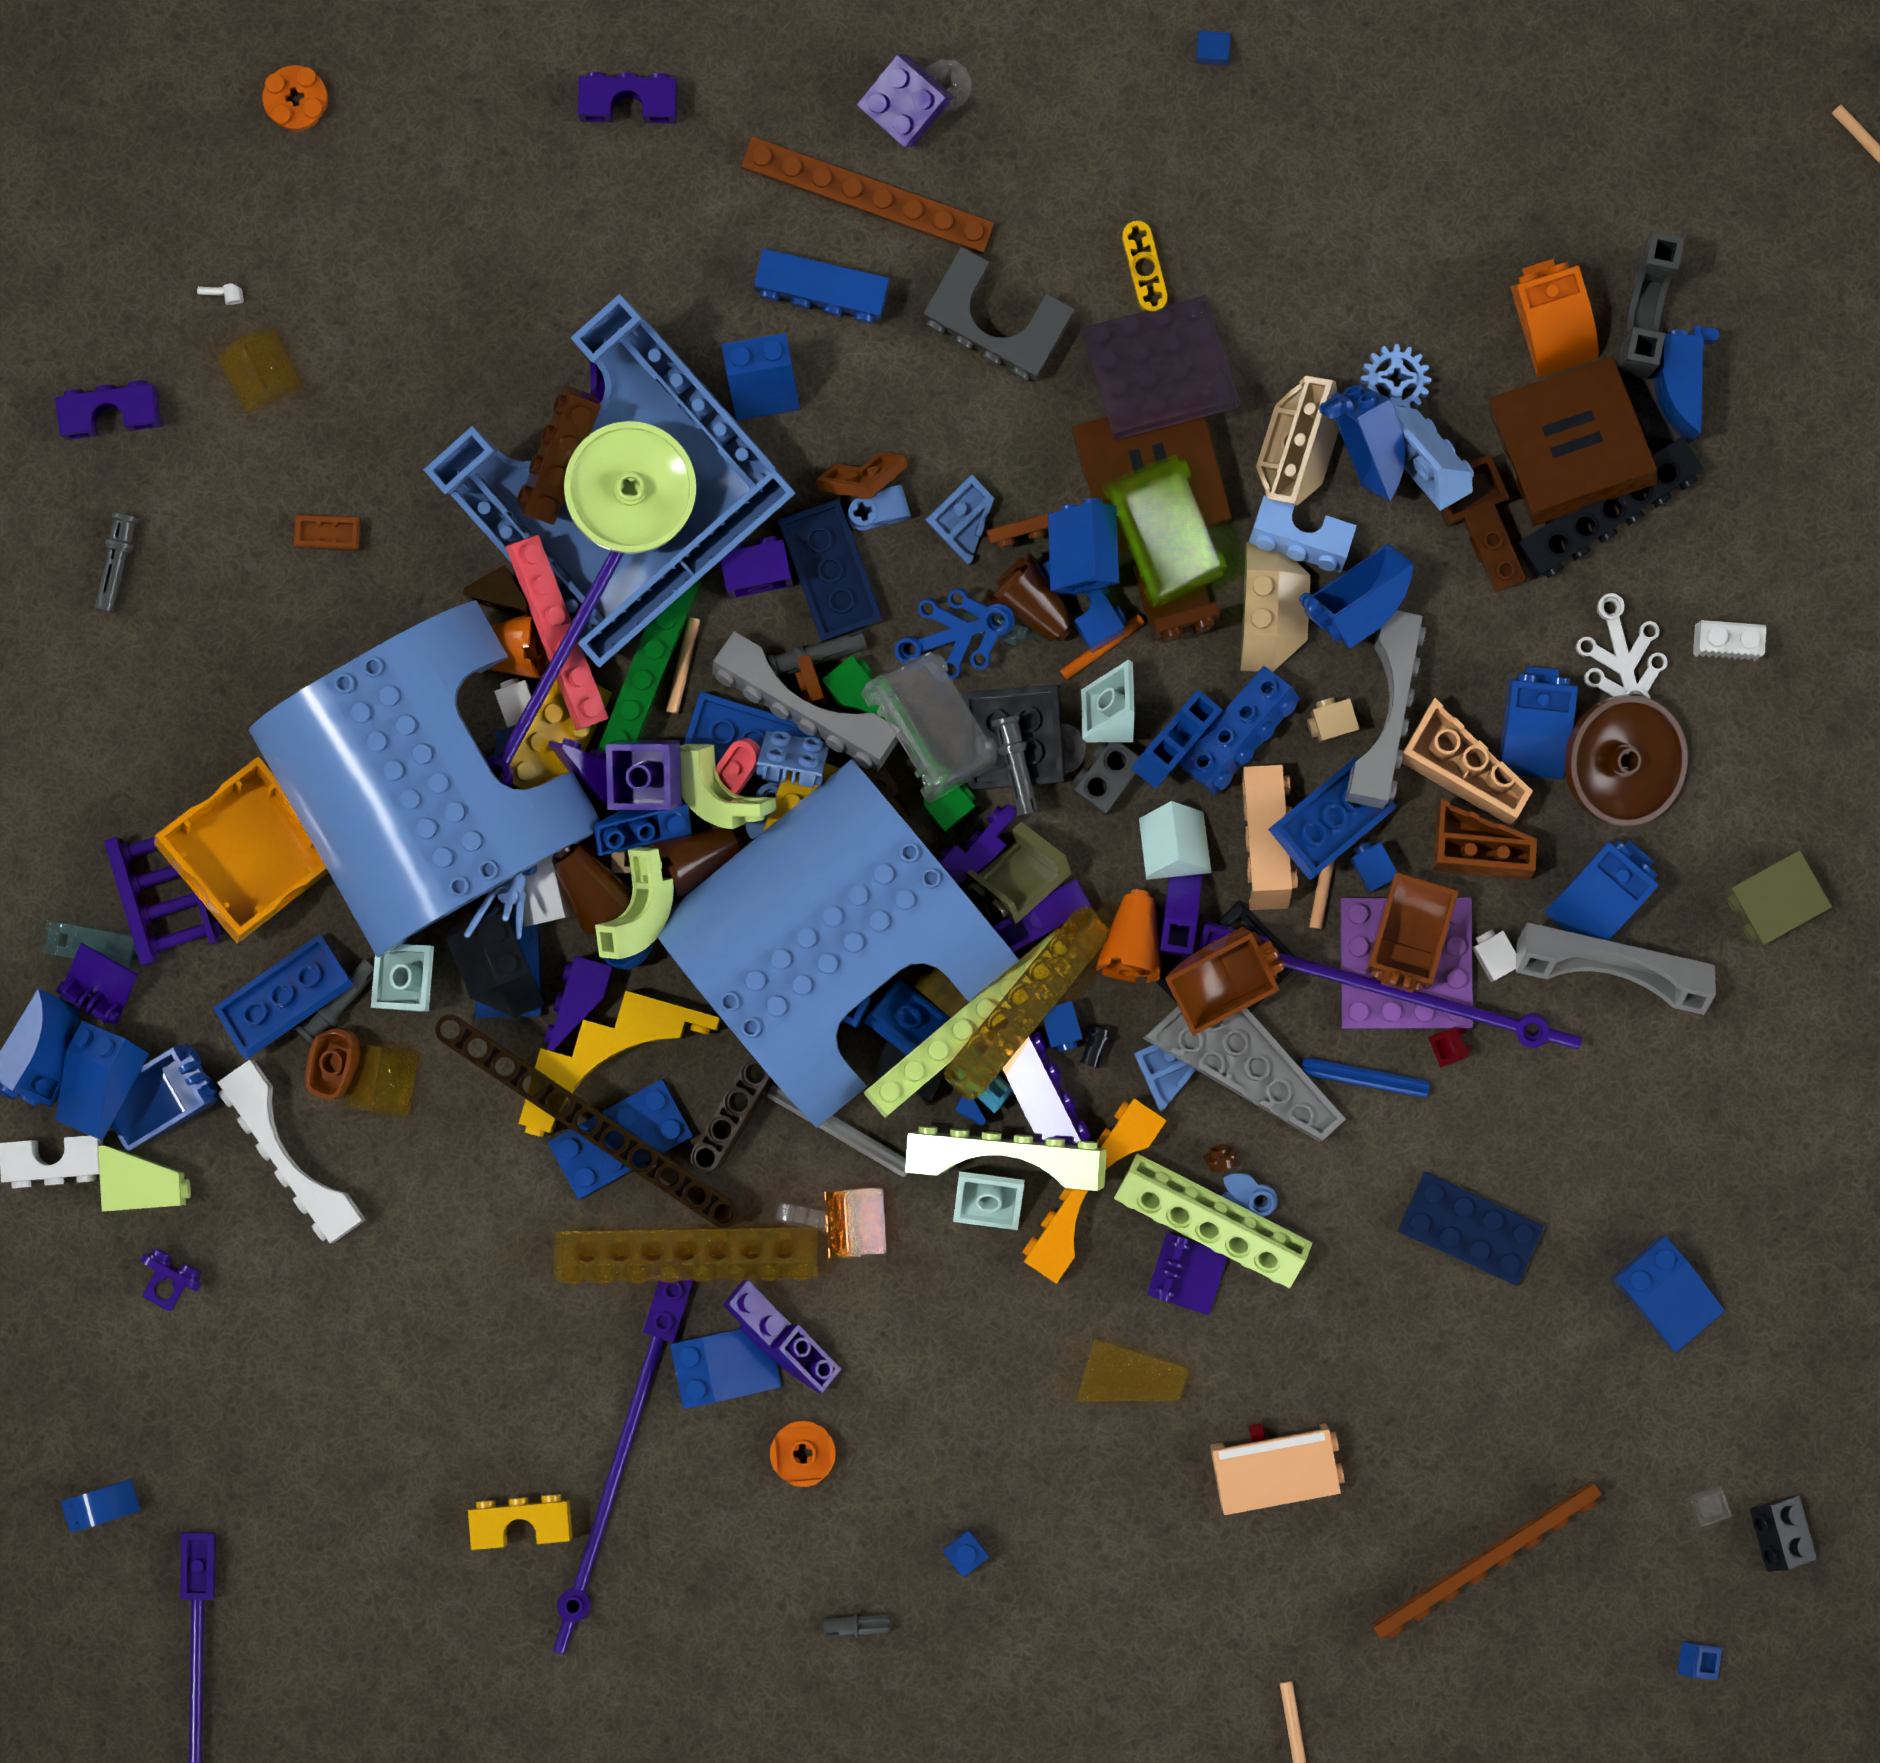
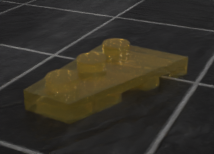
M1094 1339L1075 1402L1179 1401L1189 1369Z

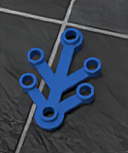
M960 587L953 589L948 594V604L954 609L963 608L978 616L979 619L969 622L939 607L936 599L932 597L925 598L918 605L920 616L925 619L932 618L950 628L919 639L915 636L903 637L895 646V655L899 661L905 664L913 663L922 655L923 651L956 641L949 658L941 665L942 675L947 679H954L962 671L961 661L973 635L985 631L979 649L975 650L970 656V663L979 670L986 668L990 664L992 659L991 651L997 637L1007 634L1014 626V613L1010 607L1003 603H994L986 606L970 598L968 592ZM954 593L962 595V603L954 601ZM924 603H930L933 606V613H927L924 610ZM998 613L1004 617L1003 624L995 621V614ZM907 643L915 646V653L907 651ZM976 654L984 655L986 662L984 664L977 662ZM948 663L956 667V673L948 672L946 668Z

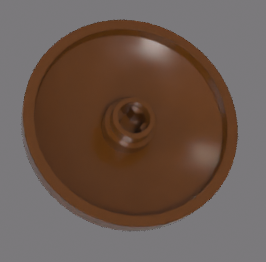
M1633 695L1613 696L1598 702L1587 710L1573 728L1565 753L1566 778L1570 791L1577 803L1584 811L1597 820L1619 826H1635L1649 822L1668 809L1683 786L1688 765L1686 740L1675 717L1658 702Z

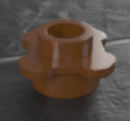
M1217 1145L1210 1148L1209 1153L1203 1155V1159L1206 1160V1165L1210 1166L1212 1172H1220L1235 1166L1234 1158L1237 1157V1152H1234V1147Z

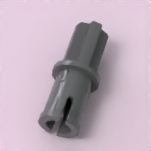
M854 1613V1616L825 1617L826 1639L838 1637H855V1639H860V1635L889 1633L891 1630L890 1617L888 1615L859 1616L858 1613Z

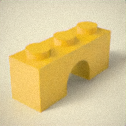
M561 1494L541 1496L542 1502L529 1503L528 1497L508 1499L509 1505L496 1506L495 1500L477 1501L476 1507L468 1510L471 1550L505 1547L507 1545V1527L511 1521L516 1519L526 1520L533 1525L536 1531L537 1544L568 1542L573 1539L569 1499L561 1500Z

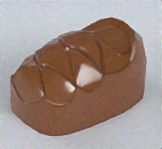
M335 1028L315 1037L309 1052L305 1075V1085L311 1094L328 1100L344 1096L351 1084L360 1059L361 1046L356 1034L348 1029Z

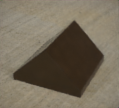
M505 565L464 588L463 595L469 602L477 600L479 605L520 616L531 613L524 594Z

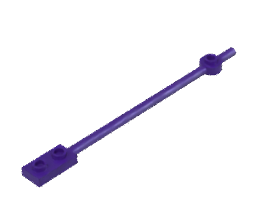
M610 551L498 758L487 760L495 776L502 773L500 780L502 784L508 787L511 786L514 773L509 765L624 553Z
M1205 921L1197 951L1237 929ZM1258 935L1262 943L1269 940L1267 937ZM1279 952V959L1283 961L1285 968L1516 1032L1518 1040L1526 1047L1536 1048L1549 1041L1579 1050L1582 1042V1037L1549 1028L1545 1017L1538 1013H1527L1520 1019H1515L1422 992L1413 991V993L1382 985L1381 981ZM1530 1024H1535L1539 1027L1536 1032H1529L1526 1028Z
M666 1270L661 1272L643 1329V1333L652 1336L573 1588L564 1591L557 1602L558 1613L563 1619L553 1651L556 1653L566 1654L575 1622L584 1619L590 1611L591 1601L585 1592L664 1340L675 1342L694 1279ZM576 1600L579 1603V1610L575 1612L570 1611L567 1606L568 1601Z
M216 1532L181 1533L180 1600H191L189 1763H202L204 1600L215 1599Z

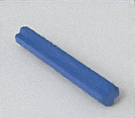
M1308 1057L1303 1059L1301 1069L1307 1076L1426 1098L1430 1088V1083L1427 1080Z

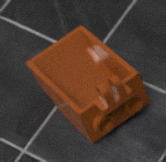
M1396 872L1383 906L1364 971L1372 973L1371 978L1381 981L1382 985L1413 993V991L1421 992L1422 988L1428 989L1432 986L1459 891Z
M1241 927L1195 952L1167 975L1165 980L1193 1036L1279 991L1275 979L1278 978L1277 973L1284 970L1285 965L1279 959L1280 954L1273 947L1270 940L1262 943L1256 932L1252 933Z

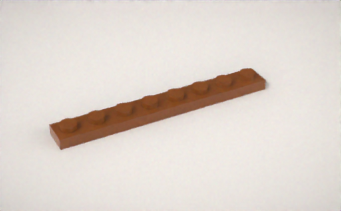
M755 137L751 138L741 165V169L980 254H984L994 227V222Z
M1589 1482L1370 1625L1380 1639L1386 1636L1389 1640L1397 1636L1405 1629L1403 1624L1412 1618L1415 1621L1423 1619L1432 1612L1430 1607L1440 1600L1444 1604L1460 1594L1458 1588L1468 1582L1471 1586L1480 1582L1487 1576L1486 1570L1497 1564L1498 1568L1506 1565L1515 1558L1513 1553L1523 1546L1526 1550L1532 1548L1542 1541L1540 1535L1552 1528L1555 1532L1566 1526L1570 1522L1568 1518L1570 1515L1578 1510L1583 1514L1598 1504L1595 1499L1602 1494L1594 1483Z

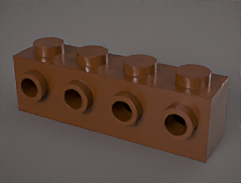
M564 385L562 393L556 397L553 405V416L542 432V444L538 454H535L531 460L530 474L526 485H522L518 494V506L525 516L552 525L555 524L565 499L564 480L569 460L578 445L590 435L601 408V404L595 395Z

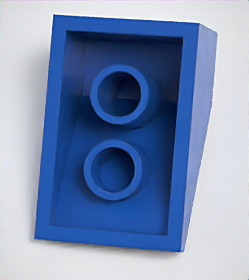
M82 1021L66 1049L55 1120L103 1141L149 1053L120 1036Z
M1666 1236L1656 1238L1611 1277L1613 1282L1674 1353H1677L1725 1311L1689 1262Z
M740 1329L670 1344L683 1409L782 1387L777 1363L753 1343Z

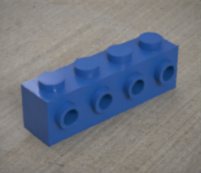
M763 248L754 289L756 293H760L759 297L764 300L778 302L779 298L790 300L791 305L798 308L810 309V305L823 308L822 312L831 316L841 317V314L845 313L854 315V320L858 322L873 324V320L881 322L890 283L887 277Z
M1263 666L1178 764L1190 778L1213 796H1216L1220 790L1225 789L1230 784L1232 776L1239 768L1246 765L1252 759L1254 751L1261 743L1273 735L1275 727L1282 719L1289 716L1295 710L1300 698L1288 683Z

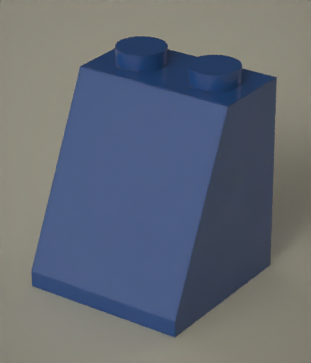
M786 333L721 344L736 421L800 410Z

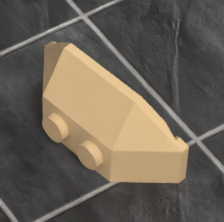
M1305 376L1299 381V385L1290 390L1275 405L1256 465L1267 499L1298 506L1322 485L1339 432L1336 420L1322 415L1319 411L1320 405L1331 399V395L1337 392L1336 382L1333 380Z
M1246 542L1240 671L1258 672L1265 666L1274 672L1308 640L1309 617L1305 614L1299 598L1303 593L1310 594V574L1297 561L1290 559L1287 555L1274 550L1264 551Z

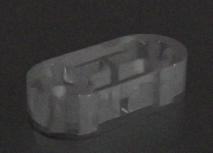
M784 1203L778 1204L775 1221L831 1234L836 1232L839 1218L837 1215Z

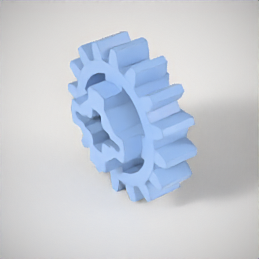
M1395 344L1392 352H1389L1383 346L1380 350V357L1372 353L1369 358L1373 365L1364 364L1362 369L1368 375L1361 376L1360 383L1367 384V388L1378 392L1377 388H1382L1388 395V398L1391 399L1393 406L1411 408L1410 404L1412 403L1418 408L1422 403L1418 396L1427 397L1429 393L1423 385L1431 383V378L1423 375L1429 370V365L1420 366L1419 364L1422 355L1419 354L1413 358L1410 355L1411 347H1408L1405 352H1400L1399 344ZM1389 361V368L1387 370L1375 373L1382 363ZM1403 362L1411 366L1414 372H1409L1403 365ZM1393 373L1397 374L1398 379L1403 380L1398 387L1394 386L1393 381L1388 380ZM1416 388L1411 396L1402 400L1403 392L1406 389Z

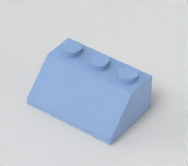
M1393 406L1404 433L1406 451L1404 469L1436 507L1441 511L1472 493L1474 472L1470 464L1466 460H1460L1448 439L1443 440L1440 437L1432 420L1429 418L1425 419L1417 409Z

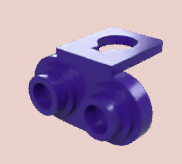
M155 1247L152 1252L144 1253L140 1259L143 1264L155 1270L152 1279L143 1293V1297L167 1311H171L184 1287L194 1291L199 1290L202 1283L199 1282L200 1278L198 1276L201 1272L185 1263L182 1264L181 1268H175L169 1262L172 1256ZM168 1277L173 1280V1294L168 1299H160L155 1293V1286L159 1281L166 1280Z

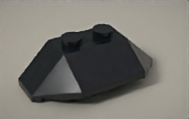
M486 893L460 908L446 939L470 999L517 1017L542 1007L545 1003L521 943L515 937V929L510 916L507 921L502 919L505 904L498 899V895H495L471 936L468 938L464 936L470 922L488 894Z

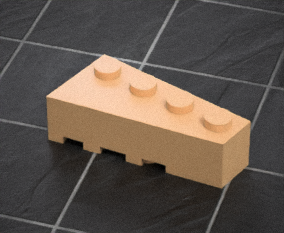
M1434 698L1406 744L1401 763L1511 826L1518 818L1533 790L1502 761H1498L1488 751V747L1480 740L1477 741L1464 728L1465 726L1456 717L1453 718L1443 708V705Z
M1283 765L1243 767L1244 820L1247 821L1245 841L1246 850L1250 853L1247 876L1248 883H1252L1249 910L1288 909L1292 888L1298 887L1297 869H1291L1290 856L1268 829L1292 810L1291 806L1286 807L1285 795H1290L1289 776H1283Z

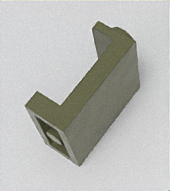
M1020 822L1012 829L1016 841L982 872L977 874L972 869L966 872L970 884L968 886L970 893L978 901L984 899L990 904L991 909L997 916L1002 919L1006 917L1015 925L1071 875L1066 855L1023 822Z
M1800 850L1726 890L1729 894L1726 901L1735 915L1739 913L1745 922V925L1742 926L1744 934L1750 943L1756 942L1758 947L1769 943L1832 908Z

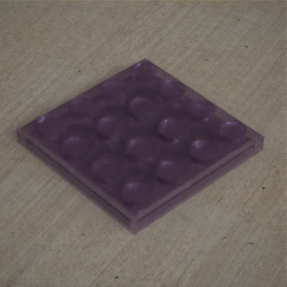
M1206 295L1166 305L1156 312L1143 311L1081 328L1084 344L1114 440L1240 408L1239 396Z

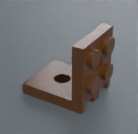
M1195 549L1132 566L1153 642L1162 639L1163 643H1168L1182 638L1181 635L1183 633L1190 632L1191 630H1193L1194 634H1199L1213 629L1212 626L1216 624L1220 612L1217 602L1210 603ZM1169 580L1177 581L1181 586V593L1175 598L1167 597L1163 592V585Z

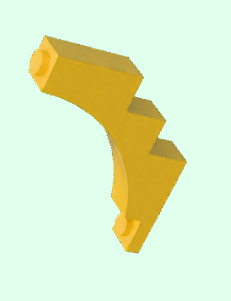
M625 991L615 1028L583 1020L572 1057L540 1048L535 1068L573 1093L591 1072L613 1056L649 1042L682 1039L686 1022L692 1024L690 1030L709 1035L711 1029L718 1031L721 1018ZM532 1075L527 1093L534 1094L541 1089L542 1081L539 1077ZM564 1094L554 1095L550 1101L551 1108L556 1112H561L568 1097ZM525 1099L518 1123L526 1126L524 1132L539 1137H544L545 1132L553 1133L557 1119Z

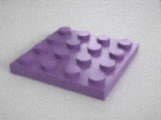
M1386 898L1340 899L1341 970L1371 978L1372 973L1364 970ZM1457 898L1433 984L1428 989L1422 988L1421 992L1473 1007L1472 899ZM1341 983V1029H1443L1455 1026L1457 1028H1473V1020Z

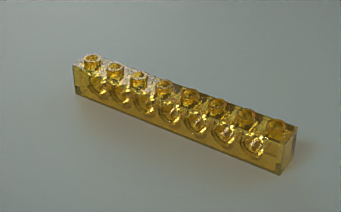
M818 1227L555 1232L554 1272L556 1282L570 1285L583 1281H595L600 1284H609L613 1281L643 1283L646 1280H661L666 1283H675L679 1280L709 1282L712 1279H727L732 1282H740L745 1279L775 1281L778 1278H793L798 1281H805L810 1278H819ZM784 1253L792 1255L790 1258L782 1259L778 1257ZM720 1254L726 1256L721 1260L713 1259L714 1256ZM750 1254L759 1255V1257L756 1259L746 1258V1256ZM655 1255L661 1257L656 1261L647 1260L649 1257ZM685 1255L693 1256V1258L690 1260L680 1259L682 1256ZM619 1256L628 1257L624 1261H615ZM585 1257L595 1258L590 1262L582 1261V1259H584Z

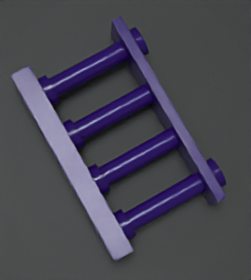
M113 837L103 841L140 965L147 967L159 963L157 955L161 954V950L207 936L209 944H221L219 936L223 935L222 925L213 917L212 913L195 893L149 907L146 904L141 905L138 893L143 891L142 888L180 877L172 866L140 876L137 873L132 874L129 862L133 861V857L158 850L154 845L155 837L130 845L128 842L123 843L121 838ZM198 905L203 924L158 938L155 935H150L147 924L152 923V919Z

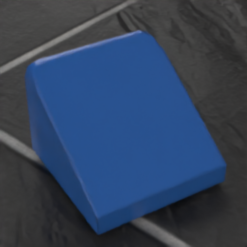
M1198 31L1196 63L1228 66L1230 33Z
M966 1088L955 1110L962 1116L982 1126L987 1119L971 1092Z
M1683 1641L1678 1673L1692 1678L1718 1680L1722 1647Z

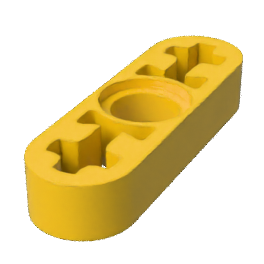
M1132 221L1124 228L1122 241L1139 307L1145 313L1157 314L1166 306L1167 291L1152 232L1146 223ZM1133 229H1138L1139 233H1145L1146 236L1141 241L1143 250L1150 248L1151 252H1140L1132 256L1131 252H1137L1135 240L1128 239L1132 235ZM1139 260H1150L1154 265L1153 273L1149 276L1138 274L1135 265ZM1158 279V283H1153L1152 288L1154 294L1161 295L1162 298L1158 299L1157 306H1152L1150 302L1144 301L1148 296L1147 285L1140 287L1139 283H1149Z

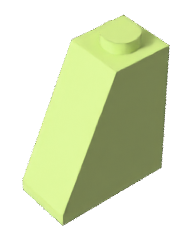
M98 1146L102 1212L186 1205V1199L191 1196L189 1179H184V1172L113 1146Z

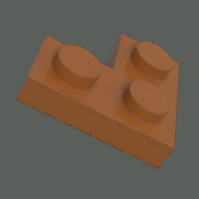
M879 451L862 467L835 463L816 480L819 491L831 492L835 495L855 496L860 499H870L875 497L889 482L895 480L896 476L908 466L905 455Z

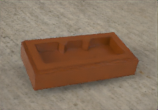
M295 515L293 547L301 549L360 551L361 518Z

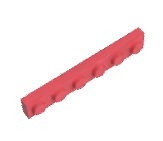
M536 535L508 545L506 550L549 662H551L572 621L540 537ZM577 639L556 678L576 731L609 718L583 649L577 644L579 639Z

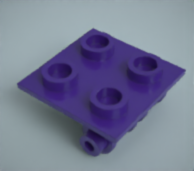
M81 943L64 982H60L56 993L60 994V999L62 1000L66 999L73 1004L77 1002L78 1009L84 1006L86 1008L85 1013H91L101 1019L103 1023L117 1024L139 974Z
M1166 1233L1146 1295L1209 1315L1228 1257L1214 1252L1203 1244Z

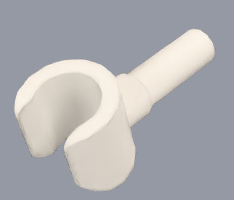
M226 284L218 288L198 286L197 293L201 295H224L226 305L244 302L242 289L234 284Z

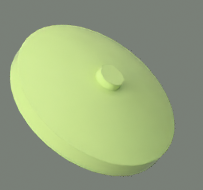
M634 421L617 422L597 429L578 445L566 469L564 496L573 522L590 541L613 552L638 554L663 546L683 529L694 506L696 477L687 453L678 441L667 432L647 423Z

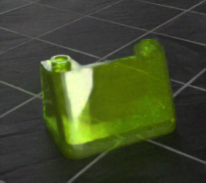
M1171 455L1101 484L1107 499H1110L1111 504L1117 508V517L1139 570V577L1141 582L1147 584L1143 591L1149 605L1154 608L1167 604L1223 577V569L1227 568L1221 550L1215 551L1187 481L1191 477L1189 467L1185 459L1179 461L1176 455Z

